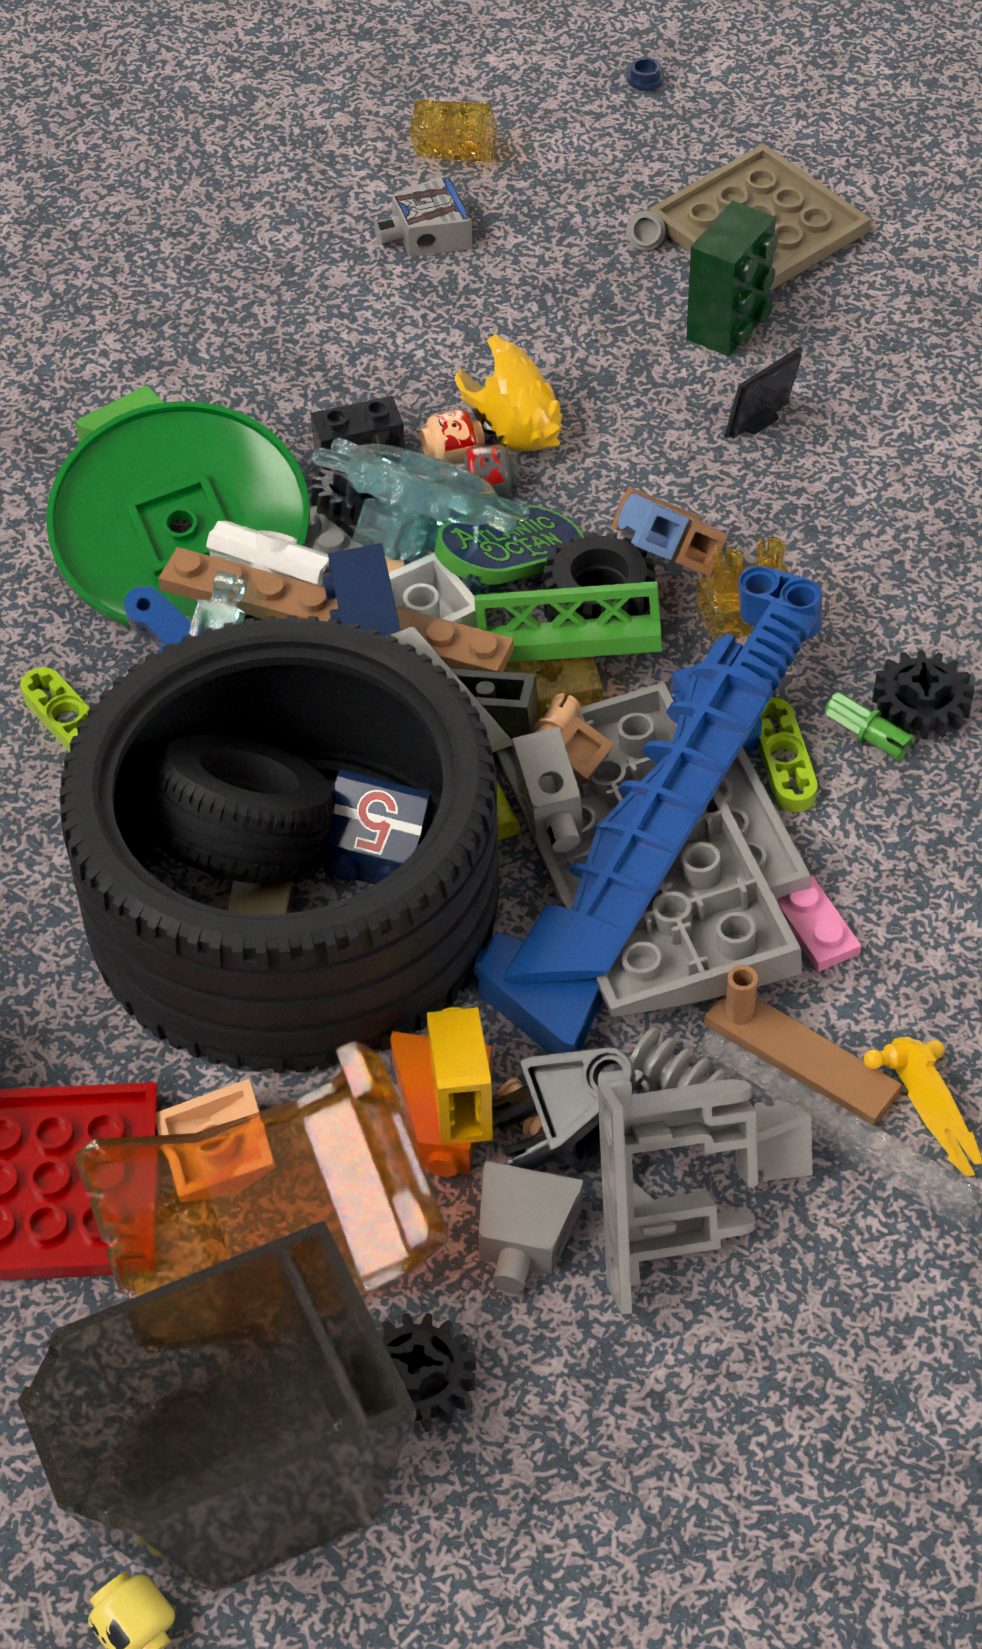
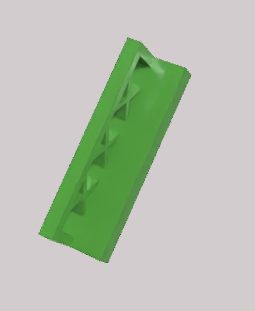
M657 581L475 595L477 629L514 638V651L508 663L662 652ZM649 597L650 614L631 616L620 607L629 598ZM584 601H597L606 608L595 619H585L575 611ZM550 604L560 611L559 615L552 622L541 623L532 617L530 613L537 605ZM504 607L515 615L507 625L487 626L485 609Z

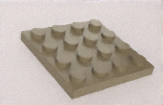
M765 144L757 146L648 209V211L655 212L662 218L666 228V235L689 252H691V246L732 200L775 216V236L778 237V244L773 254L772 268L775 269V278L770 291L870 232L872 221L870 217Z

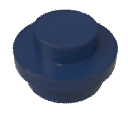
M641 57L635 59L627 71L628 84L639 90L655 89L664 81V71L660 63L654 58Z

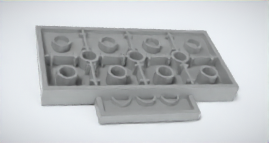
M664 682L581 707L577 717L614 743V746L584 785L576 780L581 797L583 830L578 833L581 840L580 844L570 851L556 852L553 850L550 841L537 842L535 840L517 788L513 746L495 751L564 908L572 909L581 880L568 869L574 862L586 864L596 833L594 830L595 825L602 821L625 798L618 788L623 781L633 780L641 782L657 765V763L644 754L642 751L648 741L672 742L677 724L668 717L666 711L674 701ZM743 747L608 974L595 977L611 1017L661 1010L725 996L728 973L733 967L739 965L749 966L756 971L758 975L757 987L802 974L801 948L776 899L790 895V893L811 888V875ZM551 773L545 774L541 778L551 776Z

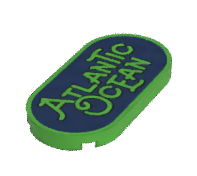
M515 505L444 523L438 530L434 551L440 563L455 575L468 579L469 575L472 574L481 577L480 583L498 585L544 573L546 560L550 553H556L558 545L562 542L569 544L572 537L579 535L584 538L577 525L560 513L535 505Z

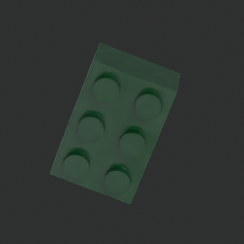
M732 200L691 246L687 340L729 357L738 345L743 347L747 344L752 330L758 322L764 323L768 319L773 307V301L770 300V287L775 278V269L772 268L773 254L778 244V237L775 236V216Z

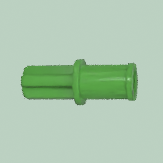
M836 692L829 699L825 708V714L857 734L859 742L863 743L866 740L894 757L897 761H900L907 753V750L894 743L893 740L903 746L911 747L913 744L914 735L908 734L882 718L880 710L875 709L872 712L841 692Z

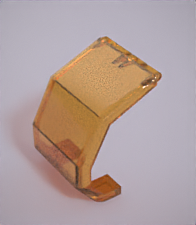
M356 1041L337 1049L336 1052L343 1070L330 1083L296 1100L197 1133L95 1139L74 1154L85 1191L93 1194V1197L89 1199V1203L102 1242L109 1243L110 1245L106 1250V1254L118 1291L121 1294H126L127 1299L123 1301V1306L135 1340L142 1341L143 1345L151 1348L258 1333L381 1288L412 1273L447 1243L448 1231L387 1070L374 1050Z

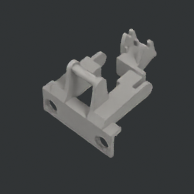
M738 1079L719 1080L632 1095V1084L629 1080L598 1084L607 1287L621 1315L632 1313L631 1286L640 1285V1261L721 1249L720 1239L746 1235L755 1230V1216L750 1212L729 1210L717 1213V1205L708 1191L654 1200L633 1179L632 1154L698 1144L704 1154L735 1150L736 1170L748 1187L758 1186V1175L763 1181L813 1175L811 1115L809 1113H805L782 1100H775L774 1106H766L763 1102H757L753 1107L749 1102V1099L752 1097L751 1084Z

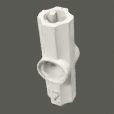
M218 521L208 535L206 547L209 549L210 556L323 587L325 585L322 573L331 572L328 554L298 545L296 538L286 534L265 530L256 531L233 522Z

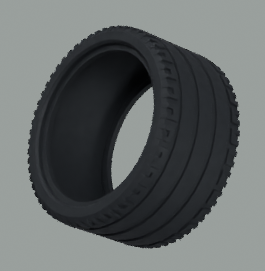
M287 615L286 619H275V616H266L265 620L254 621V618L244 619V623L236 625L233 622L223 624V628L213 630L212 627L203 629L202 634L196 636L189 634L182 637V642L177 644L171 642L163 646V651L158 654L150 653L145 657V662L141 665L135 663L131 666L125 677L119 676L113 681V688L111 690H104L99 696V704H92L87 711L88 719L81 720L78 726V736L72 737L70 753H66L64 760L65 770L61 774L60 788L62 833L87 941L96 965L115 999L122 1003L124 1010L130 1016L135 1015L138 1024L144 1029L149 1027L153 1035L158 1039L167 1038L170 1046L177 1050L183 1047L187 1049L189 1055L196 1058L203 1055L208 1058V1062L218 1065L222 1061L228 1063L229 1068L240 1069L241 1066H247L254 1072H261L263 1068L273 1069V1073H284V1069L295 1068L296 1072H306V1067L317 1066L318 1070L328 1069V1064L339 1062L340 1066L350 1064V1059L358 1056L362 1060L371 1057V1052L380 1049L382 1052L390 1049L392 1031L408 1034L415 1029L421 1031L428 1026L427 1012L441 1011L446 1003L452 1005L458 998V991L460 989L465 990L470 983V975L473 974L474 963L480 949H488V942L492 938L496 921L500 883L497 779L490 740L488 739L484 722L480 720V714L476 706L471 705L470 697L466 692L460 691L459 683L454 678H447V672L442 666H434L432 664V658L425 653L417 654L416 648L408 643L401 645L398 642V638L388 635L384 637L380 635L379 630L373 628L368 630L360 629V624L352 622L344 625L340 624L337 619L330 618L328 621H319L318 617L308 616L307 619H297V615ZM214 734L244 738L288 752L307 762L323 776L337 778L341 769L432 793L433 823L413 854L382 881L357 895L325 907L285 914L232 912L193 901L159 882L144 869L149 855L156 846L149 837L142 819V811L158 753L175 739L184 736Z

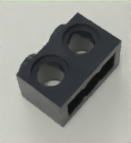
M393 396L310 413L313 445L321 469L331 471L332 464L346 468L348 462H353L355 465L357 462L376 465L406 458L404 424Z

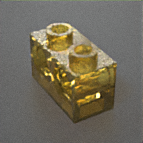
M416 100L409 134L415 152L419 157L492 162L498 128L491 103Z

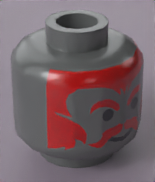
M503 445L468 448L464 453V463H456L457 488H466L468 498L475 502L507 499L511 494V489L518 488L515 454L509 455L508 450Z

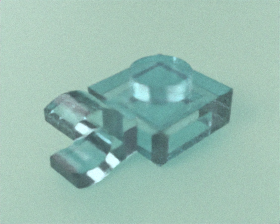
M218 570L214 578L211 600L198 599L189 634L193 636L202 634V630L212 627L213 630L223 628V624L233 622L234 625L243 623L246 611L235 606L243 599L248 580L238 578L234 573Z

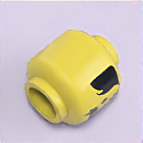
M123 1572L107 1583L90 1599V1603L94 1608L88 1617V1624L106 1649H164L171 1642V1639L165 1632L172 1626L175 1620V1611L148 1576L140 1574L131 1577L128 1572Z

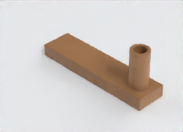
M745 965L733 967L728 973L726 995L722 996L705 1015L704 1025L874 1127L901 1093L902 1084L878 1069H869L863 1060L757 998L758 975L756 971Z

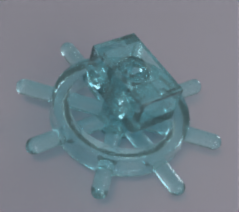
M337 438L332 442L331 450L317 448L312 453V460L316 465L346 473L347 479L353 483L354 489L357 492L369 493L377 497L365 498L352 541L363 546L383 543L385 556L392 560H418L434 553L438 530L448 521L469 525L487 524L502 532L511 533L517 527L516 520L525 521L530 516V508L526 504L498 497L494 487L484 478L461 467L419 452L382 444H363L358 446L343 438Z

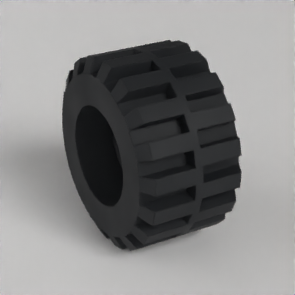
M598 532L588 533V537L584 538L578 535L570 538L569 544L562 542L556 547V553H550L546 566L544 567V590L656 581L655 564L652 558L647 557L646 550L634 547V544L631 543L632 540L627 537L621 540L617 538V534L607 533L606 536H598ZM649 597L629 598L620 608L631 616L649 615ZM584 601L575 611L585 619H595L606 608L597 601ZM544 604V616L547 618V622H552L559 615L560 611L550 604Z

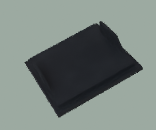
M801 346L738 385L724 435L725 438L731 437L734 439L745 431L755 435L779 419L776 411L788 404L794 381L797 379L796 374L803 351Z

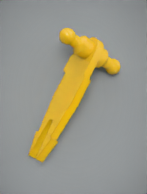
M907 1036L895 1038L882 1051L874 1049L867 1051L863 1059L865 1065L869 1069L874 1070L884 1065L889 1069L896 1070L909 1092L907 1094L925 1125L949 1154L947 1159L966 1177L974 1176L975 1173L960 1147L961 1145L974 1165L982 1164V1157L974 1134L968 1131L949 1089L934 1067L935 1062L944 1055V1045L937 1040L924 1044Z

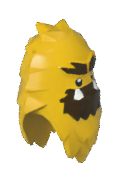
M494 334L487 339L494 355V375L486 378L485 387L483 388L460 368L455 376V381L461 391L460 397L462 401L472 409L477 421H480L483 431L488 435L496 434L498 441L506 449L515 452H533L559 446L560 441L557 437L563 425L561 424L563 414L560 413V403L556 400L552 387L549 383L545 382L538 367L521 347L514 343H509L499 335Z

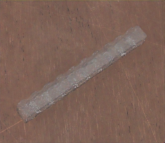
M710 1029L692 1050V1066L701 1059L706 1058L710 1062L707 1071L708 1076L711 1077L717 1070L723 1069L726 1072L725 1080L738 1079L749 1082L751 1084L752 1096L749 1100L753 1103L763 1102L766 1106H774L775 1100H782L805 1113H809L811 1115L812 1138L965 1229L981 1207L982 1189L715 1031Z

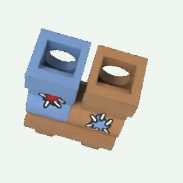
M630 486L621 498L615 512V519L611 525L612 528L633 536L631 543L635 546L708 576L711 575L728 537L727 534L700 521V516Z

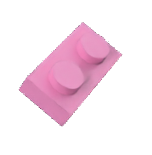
M813 875L811 876V888L790 893V895L776 899L799 946L817 972L860 954L861 944Z

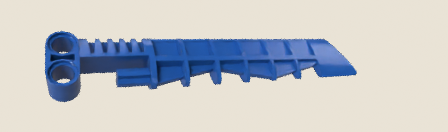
M765 566L750 567L740 574L738 579L740 615L745 623L754 626L755 629L744 647L741 643L735 642L734 636L731 634H725L723 638L718 637L705 660L693 666L688 675L690 684L685 701L672 702L666 711L668 717L677 724L672 742L654 740L646 743L642 751L657 765L641 782L633 780L622 782L618 790L625 798L602 821L595 825L594 830L596 833L586 864L574 862L568 869L573 875L581 879L572 909L549 904L545 906L504 972L503 978L505 981L516 983L557 982L588 979L608 974L773 696V690H776L779 686L780 678L785 676L788 670L787 666H790L795 659L794 654L799 652L802 642L816 636L821 631L823 625L822 592L816 582Z

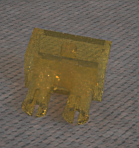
M768 537L767 551H765L766 541L764 538L761 539L756 546V563L743 568L744 558L739 550L730 547L726 548V557L723 562V551L720 549L714 556V574L697 579L696 608L714 644L718 637L723 638L725 634H731L734 636V639L751 635L755 629L754 626L745 623L741 618L738 579L744 570L754 566H765L789 573L783 563L786 546L779 538Z

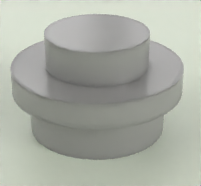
M640 211L634 214L626 227L628 241L634 248L642 251H650L659 247L666 234L664 221L658 214L652 211Z

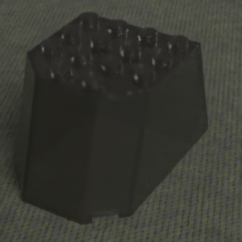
M325 1220L55 1329L47 1343L48 1352L30 1387L25 1386L18 1399L20 1410L58 1508L139 1566L211 1592L219 1591L372 1524L417 1416L416 1408Z

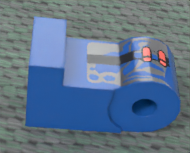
M136 587L125 597L124 609L129 624L139 634L149 635L160 646L156 651L157 654L163 651V646L171 642L173 644L182 642V637L202 634L178 609L152 587Z

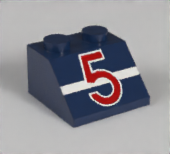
M340 769L333 792L336 801L323 847L324 870L339 879L347 881L354 879L373 885L382 881L399 868L425 838L433 823L432 793Z

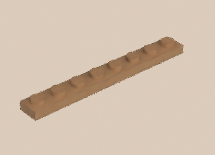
M179 547L176 548L158 578L161 591L265 619L266 616H275V619H286L287 615H297V619H307L308 616L318 617L319 621H328L331 618L329 610L338 609L337 599L328 601L326 590L323 586ZM396 607L401 631L414 627L451 669L503 672L514 651V638Z

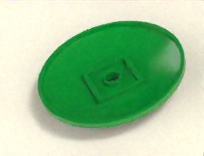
M193 401L163 402L133 409L109 420L91 432L75 447L61 466L51 488L46 513L47 534L54 561L62 577L71 590L96 612L112 621L132 628L124 609L125 597L136 587L148 586L157 590L198 630L202 631L209 627H212V629L221 627L224 623L234 622L247 614L161 591L158 578L176 548L179 547L210 556L209 549L206 547L209 532L214 529L218 521L233 522L256 531L265 530L286 534L296 538L297 544L305 547L310 526L309 495L301 468L292 453L272 431L258 421L238 411L216 404ZM179 519H185L192 523L191 528L183 533H176L169 529L170 525Z

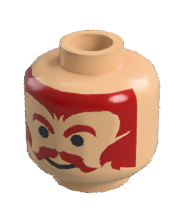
M460 409L432 415L426 422V428L420 429L422 449L427 462L434 461L440 468L456 466V463H464V453L468 448L485 445L484 432L480 421L473 422L468 412Z

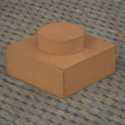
M576 716L563 732L562 737L575 779L584 785L612 750L614 743Z

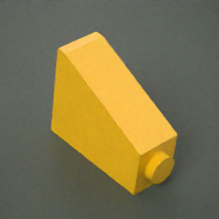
M449 1007L441 1011L427 1012L428 1042L441 1146L493 1140L491 1077L478 1007L466 1009Z

